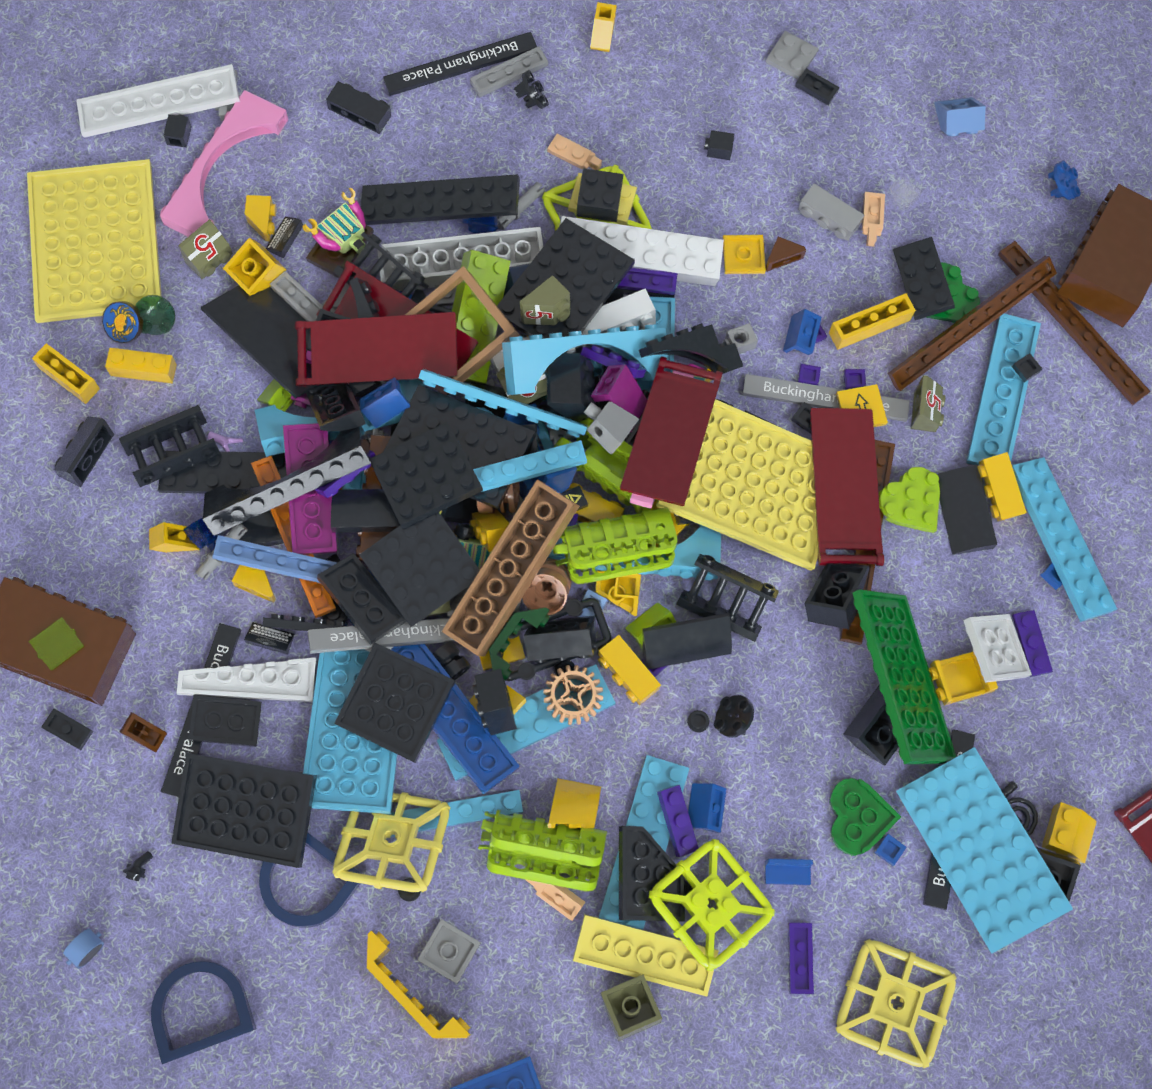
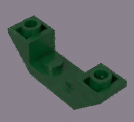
M546 607L514 613L490 647L492 670L501 669L505 681L512 672L509 669L511 664L497 654L499 651L501 653L505 652L510 645L508 639L511 634L517 635L522 628V619L535 628H538L539 625L544 627L551 617L548 615L550 610Z

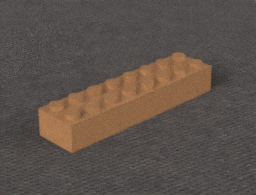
M536 480L442 632L477 656H486L580 506L545 483Z

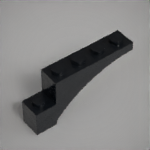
M357 277L352 279L350 284L355 296L358 318L380 317L378 313L380 311L379 306L371 297L370 293L372 290L368 282ZM382 382L349 383L353 395L363 397L382 386Z
M703 323L691 327L692 331L690 332L688 328L676 332L677 336L675 337L673 333L661 337V342H658V339L645 343L646 347L639 350L641 358L663 354L676 355L698 362L713 372L721 371L723 374L743 367L736 344L727 345L726 342L719 344L712 324L705 327Z

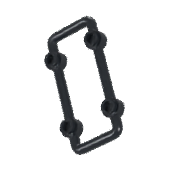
M586 598L581 601L570 599L561 611L549 615L551 617L548 621L565 615L578 616L582 609L591 606L603 636L602 640L596 641L595 651L590 656L593 657L597 650H600L612 640L601 605L595 598ZM522 621L523 626L517 635L512 633L509 638H516L521 631L534 626L527 621ZM499 651L497 655L503 658L502 653ZM577 656L569 657V658L566 659V660H572V659H575V658H578V657H577ZM556 658L535 664L529 662L522 663L518 670L511 672L506 681H514L520 678L530 680L535 676L536 672L556 666L566 660L558 661Z

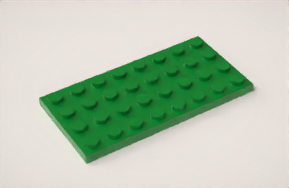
M867 590L853 592L854 606L859 613L860 626L866 636L867 649L872 656L873 669L878 676L879 689L884 696L886 712L890 716L893 726L892 732L897 739L899 755L903 763L945 764L956 758V754L906 595Z

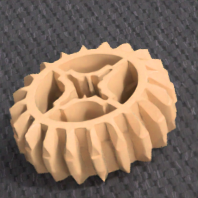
M567 665L565 673L561 668L557 670L559 677L553 673L550 675L554 682L546 681V686L551 689H544L543 694L548 695V697L544 698V703H551L547 706V711L555 709L552 714L553 718H556L559 714L561 715L560 723H563L564 719L568 718V725H572L573 719H576L577 725H580L581 717L588 722V713L595 717L596 711L594 709L601 708V705L596 701H603V696L598 695L603 692V688L595 687L600 683V680L595 679L592 681L595 674L591 672L587 676L586 667L582 669V672H579L578 665H575L574 671H571L570 666ZM568 679H577V680H580V681L584 682L585 685H584V684L579 685V686L574 685V684H573L570 680H568ZM563 683L565 693L560 699L556 700L555 690L559 684ZM590 690L592 699L589 705L584 708L581 697ZM570 691L578 693L577 700L573 699V697L569 698ZM561 705H573L578 711L565 710Z

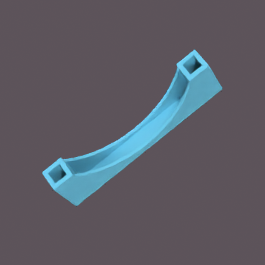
M657 324L645 325L644 330H639V326L626 327V331L620 332V328H609L607 333H601V329L588 330V335H582L581 331L569 332L567 337H562V333L549 334V338L543 339L542 334L529 336L530 340H523L522 336L509 337L510 342L502 343L507 395L535 393V386L547 367L562 353L583 344L603 346L622 355L627 360L639 362L640 367L646 369L644 377L641 378L642 381L654 380L661 356L666 357L668 360V355H652L641 358L639 350L646 347L645 343L658 339V342H661V337L666 336V328H657Z
M419 379L397 380L400 383L401 393L409 402L418 385L425 387ZM275 405L255 410L260 439L266 457L285 452L283 425L318 423L316 417L293 415L277 409ZM405 410L377 428L398 423ZM362 413L363 418L366 422V424L362 426L363 430L369 431L372 429H376ZM328 431V441L334 440L340 431Z
M699 525V528L693 535L676 546L674 550L675 559L672 566L638 574H659L663 577L671 575L686 579L696 578L700 567L694 564L699 554L710 555L720 563L721 533ZM559 539L556 545L562 543V539ZM552 549L547 558L560 560L565 558V555L553 554ZM665 554L661 555V557H663L664 560H668V557H666ZM640 557L637 560L641 565H647L650 562L647 557ZM631 560L632 567H634V560ZM619 562L622 568H626L623 562ZM598 565L595 567V570L604 571L607 568L604 565ZM710 572L707 573L705 580L718 579L717 575Z

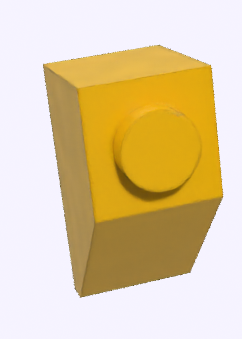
M166 522L158 524L149 529V550L165 553L201 550V529Z
M239 565L232 579L233 585L274 603L276 598L265 570Z

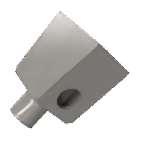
M591 402L584 411L586 415L594 420L588 427V432L611 455L621 445L639 420L636 416L613 402H608L602 410Z

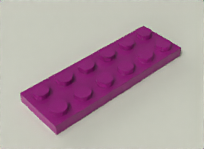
M318 423L283 425L287 475L309 463L329 446L328 431H321ZM314 489L289 501L293 553L308 555L337 552L336 533H332L331 530L332 496L326 498L318 494Z

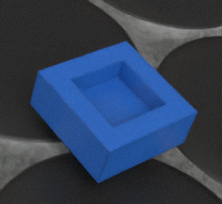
M1050 562L1040 576L1057 590L1061 587L1062 582L1053 563Z
M886 834L874 853L891 866H894L907 847L890 834Z

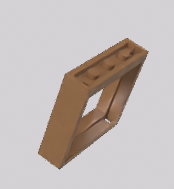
M464 266L406 314H424L464 280L505 332L461 367L456 377H449L460 382H464L503 349L502 343L510 342L509 337H518L520 335Z

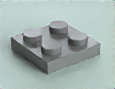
M784 31L767 57L766 63L798 80L818 53L819 48Z
M441 919L417 961L458 984L481 942Z

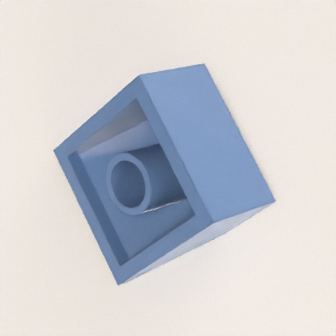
M973 97L934 102L940 129L947 136H958L962 132L976 134L979 130H985L986 106Z

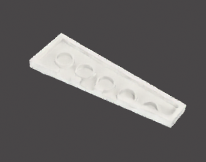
M316 658L179 671L177 695L313 702Z

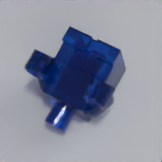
M497 216L462 219V223L468 224V231L474 234L495 232L498 228Z
M203 518L198 519L184 529L189 539L198 548L202 549L207 546L210 552L215 549V541L217 536H220V533L213 535Z

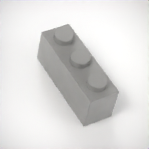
M815 183L803 197L798 208L804 217L814 219L820 227L828 228L834 232L836 237L847 241L850 240L859 228L865 216Z

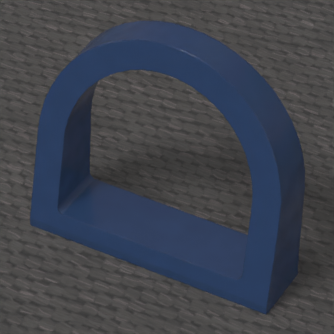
M307 833L306 846L334 866L336 853ZM263 861L259 876L260 893L268 910L281 922L299 928L319 926L334 918L361 885V883L347 881L325 909L312 915L301 916L284 910L273 897L271 876L276 864ZM354 867L348 870V872L362 874Z
M191 962L175 969L162 981L152 1001L151 1023L162 1064L257 1029L241 981L230 969L215 962ZM206 972L218 976L228 985L232 992L240 1025L173 1049L164 1016L165 1002L169 992L179 980L193 973Z

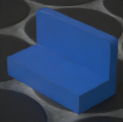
M807 309L792 315L783 351L788 353L796 349L806 355L812 354L822 317Z
M396 378L391 379L360 399V411L375 428L410 407L409 401L401 393L400 383Z
M713 783L692 784L688 814L693 829H705L721 833L727 788Z
M767 859L765 861V884L811 885V866L813 865V860Z

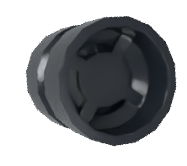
M450 641L438 648L433 655L453 680H456L466 673L471 665L464 656H459L460 650L453 641Z

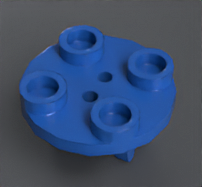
M1065 161L1056 163L1054 171L1048 174V178L1055 180L1058 187L1050 192L1051 196H1055V198L1065 197L1068 200L1080 196L1081 192L1076 181L1078 178L1077 170L1074 167L1070 168Z

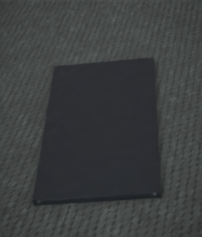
M238 285L201 306V310L295 399L317 386H296V379L298 378V347L295 322L306 320L271 287L250 296ZM311 329L306 330V345L311 334ZM306 362L307 378H312L311 364Z

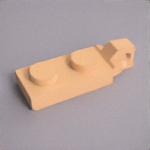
M556 134L547 148L548 153L580 169L590 167L594 170H599L602 166V160L597 158L591 150L559 134Z
M864 193L863 214L865 216L862 221V234L867 235L866 246L874 247L877 236H881L884 224L885 194Z
M526 880L534 886L533 888L537 891L535 893L537 896L569 920L573 921L585 904L584 900L566 887Z

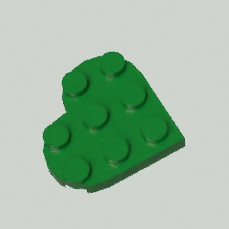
M941 262L955 308L926 318L955 323L980 304L979 292L976 288L963 284L959 267Z
M844 779L831 792L829 803L837 817L832 824L830 835L836 847L845 854L856 856L867 852L901 818L869 784L861 779Z

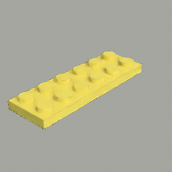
M584 914L572 959L574 962L635 978L644 974L646 981L703 996H708L714 970H705V967L698 963L680 939ZM696 944L705 955V946ZM714 949V958L718 956L719 950Z

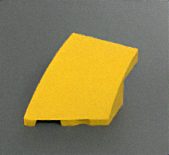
M597 570L598 573H604V572L607 571V570H604V571H599V570ZM632 574L596 581L595 592L633 616H637L641 575Z
M557 778L548 828H555L556 824H564L568 828H594L601 786Z

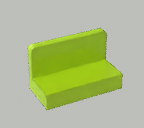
M275 379L271 381L257 398L260 403L267 404L268 406L275 405L277 409L284 412L293 403L291 394Z
M656 603L626 626L625 630L636 639L643 651V628L676 623V620L670 610Z

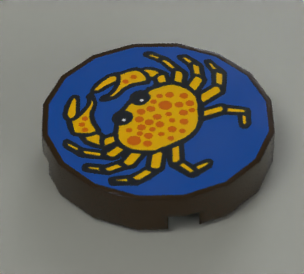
M119 301L106 307L103 313L102 324L108 337L115 342L127 343L140 336L143 330V319L138 313L140 311L130 302Z

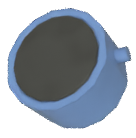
M90 928L80 933L63 952L68 959L66 964L69 966L72 963L77 969L86 965L104 945L103 941L99 938L101 934L99 932L95 934Z

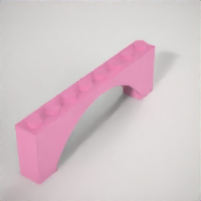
M244 90L241 96H239L240 102L234 103L231 111L226 113L223 123L215 129L214 136L210 142L205 144L202 154L199 158L195 159L192 169L189 173L185 174L182 184L178 190L176 189L173 192L168 205L162 208L160 217L163 224L189 237L207 222L209 218L204 206V187L213 164L226 150L243 140L263 134L275 133L279 135L288 121L285 109Z

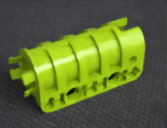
M587 418L579 423L589 427L594 420ZM586 430L585 435L580 434L576 441H582L583 448L586 449L587 463L576 466L577 472L583 471L588 480L593 483H600L604 491L609 494H616L618 500L626 506L632 505L635 507L636 513L650 510L651 508L630 503L632 493L620 490L633 447L623 441L611 455L588 430ZM561 437L554 444V447L569 444L571 442Z
M667 507L642 511L633 515L626 514L617 518H604L595 522L577 523V525L568 526L559 538L562 539V543L554 546L553 554H564L565 558L555 561L556 566L567 564L571 581L576 584H584L672 566L675 559L674 550L677 546V535L670 511ZM665 554L666 557H668V560H664V558L661 557V555ZM640 557H647L650 562L647 565H641L637 560ZM631 560H634V567H632ZM619 562H623L626 568H622ZM598 565H604L607 568V571L604 573H598L596 572L595 567H597ZM588 568H591L592 575H589ZM576 570H580L583 576H579Z
M498 809L496 814L485 811L484 815L494 818V822L483 819L481 829L486 831H482L480 841H490V845H479L478 849L489 850L486 866L490 872L582 891H593L596 889L600 864L604 854L606 830L568 828L564 824H556L555 828H548V823L545 822L544 818L536 817V820L523 818V814L514 813L513 816L500 814L501 810ZM521 864L525 866V868L518 869L514 865ZM566 873L569 874L570 877L564 878L561 877L559 874Z

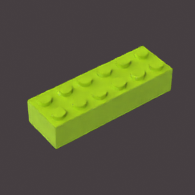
M475 250L463 253L461 267L464 266L469 270L493 302L498 305L504 296L510 260ZM463 280L457 285L452 312L456 313L457 328L478 341L475 350L467 361L469 362L495 340L498 322ZM491 359L466 379L465 382L485 384Z

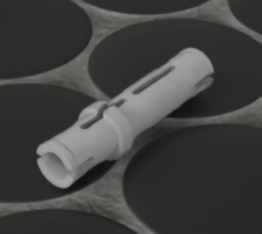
M536 182L519 198L518 215L500 216L496 219L495 224L498 225L500 223L498 228L505 230L513 220L519 219L520 214L545 192L544 187L540 189L543 185Z
M240 523L232 527L225 537L239 540L247 532V528ZM214 550L206 555V560L195 571L204 580H207L214 569L223 563L221 560L212 559Z

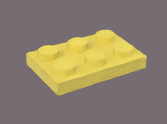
M578 173L568 206L569 212L577 213L582 173ZM622 184L617 222L613 223L627 225L637 187Z

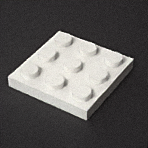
M1010 614L969 617L963 620L985 683L1026 678L1032 675Z

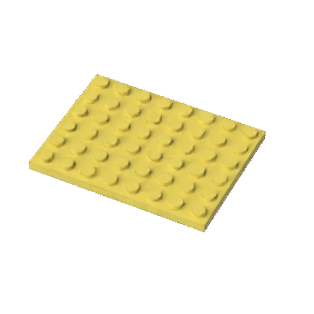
M150 159L28 172L27 183L35 321L37 323L103 316L106 307L119 301L130 302L139 311L163 309Z
M715 399L685 505L679 506L657 500L656 506L659 508L667 507L671 513L807 570H814L818 559V538L812 441Z

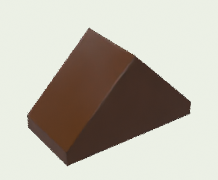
M778 236L765 267L766 271L768 272L804 259L806 248Z
M132 712L120 730V733L126 738L155 753L167 735V732Z

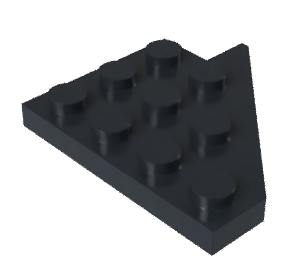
M619 826V920L665 921L649 898V891H652L655 884L677 866L648 831L641 826ZM680 875L662 892L685 896L693 888L685 877ZM662 901L678 922H685V907L682 904Z

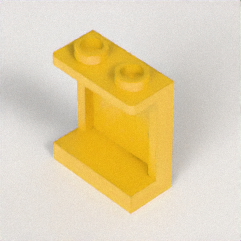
M973 651L940 661L937 659L930 664L929 671L932 680H935L938 687L936 688V693L939 701H942L944 706L992 693L998 689L996 681L985 683Z

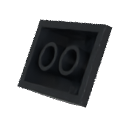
M827 563L804 603L808 622L849 629L858 611L854 606L853 592L864 590L869 566Z

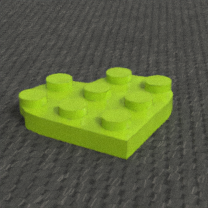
M912 467L900 477L899 482L887 484L879 492V508L887 517L886 520L896 525L920 531L936 532L940 497L938 475L923 467Z

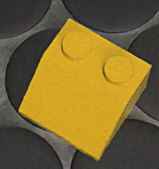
M251 238L247 239L223 268L250 296L271 287L270 283L287 270L262 244Z
M1063 802L1053 805L1041 847L1085 863L1097 821L1085 811Z

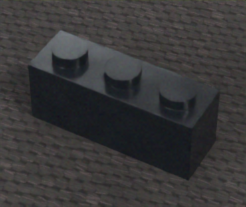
M338 81L326 98L329 110L378 134L382 132L391 118L390 106L385 101L377 100L366 92H360L347 83L344 84Z

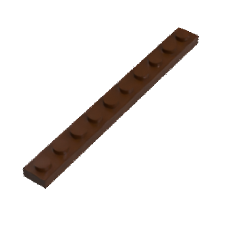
M1016 241L1002 249L998 254L1016 276L1035 263ZM1050 279L1032 292L1132 406L1151 392L1067 298L1057 294L1059 289Z
M1043 256L888 372L896 390H903L1056 275L1057 272L1050 256Z
M875 440L879 493L889 484L895 444ZM880 509V522H881V528H882V522H883V516H884V514L882 513V510ZM855 550L854 555H875V550ZM860 564L869 566L864 590L871 591L875 564ZM858 611L850 628H841L839 641L857 645L862 644L864 631L860 626L861 620Z

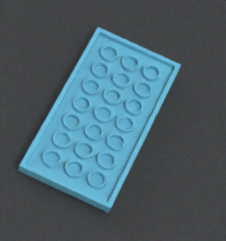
M365 649L323 652L319 654L303 773L317 775L312 808L391 814L398 754L334 724L370 653Z
M975 747L896 791L991 954L1073 910Z

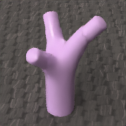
M209 432L208 439L214 438L215 442L221 444L226 452H230L228 444L243 442L242 438H229L214 432Z

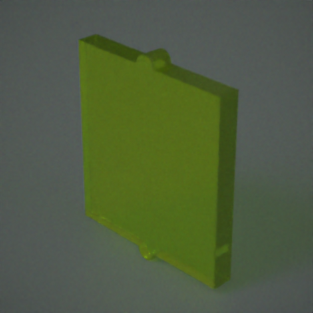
M62 617L29 641L38 653L37 657L42 659L51 671L84 647L75 635L76 631L71 629Z

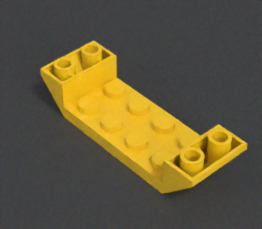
M370 931L367 940V969L432 1038H469L471 1036L468 1032L470 1026L461 1017L458 1020L452 1017L439 1030L438 1027L441 1024L432 1014L426 1016L422 1012L425 1007L416 997L413 996L410 999L405 994L408 989L398 979L394 982L389 977L392 972L384 963H377L390 951L387 947L390 942L379 931L376 934Z

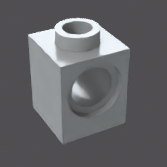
M748 323L728 330L724 342L727 345L735 343L739 354L755 349L758 340L751 324ZM735 339H742L744 342L738 343Z

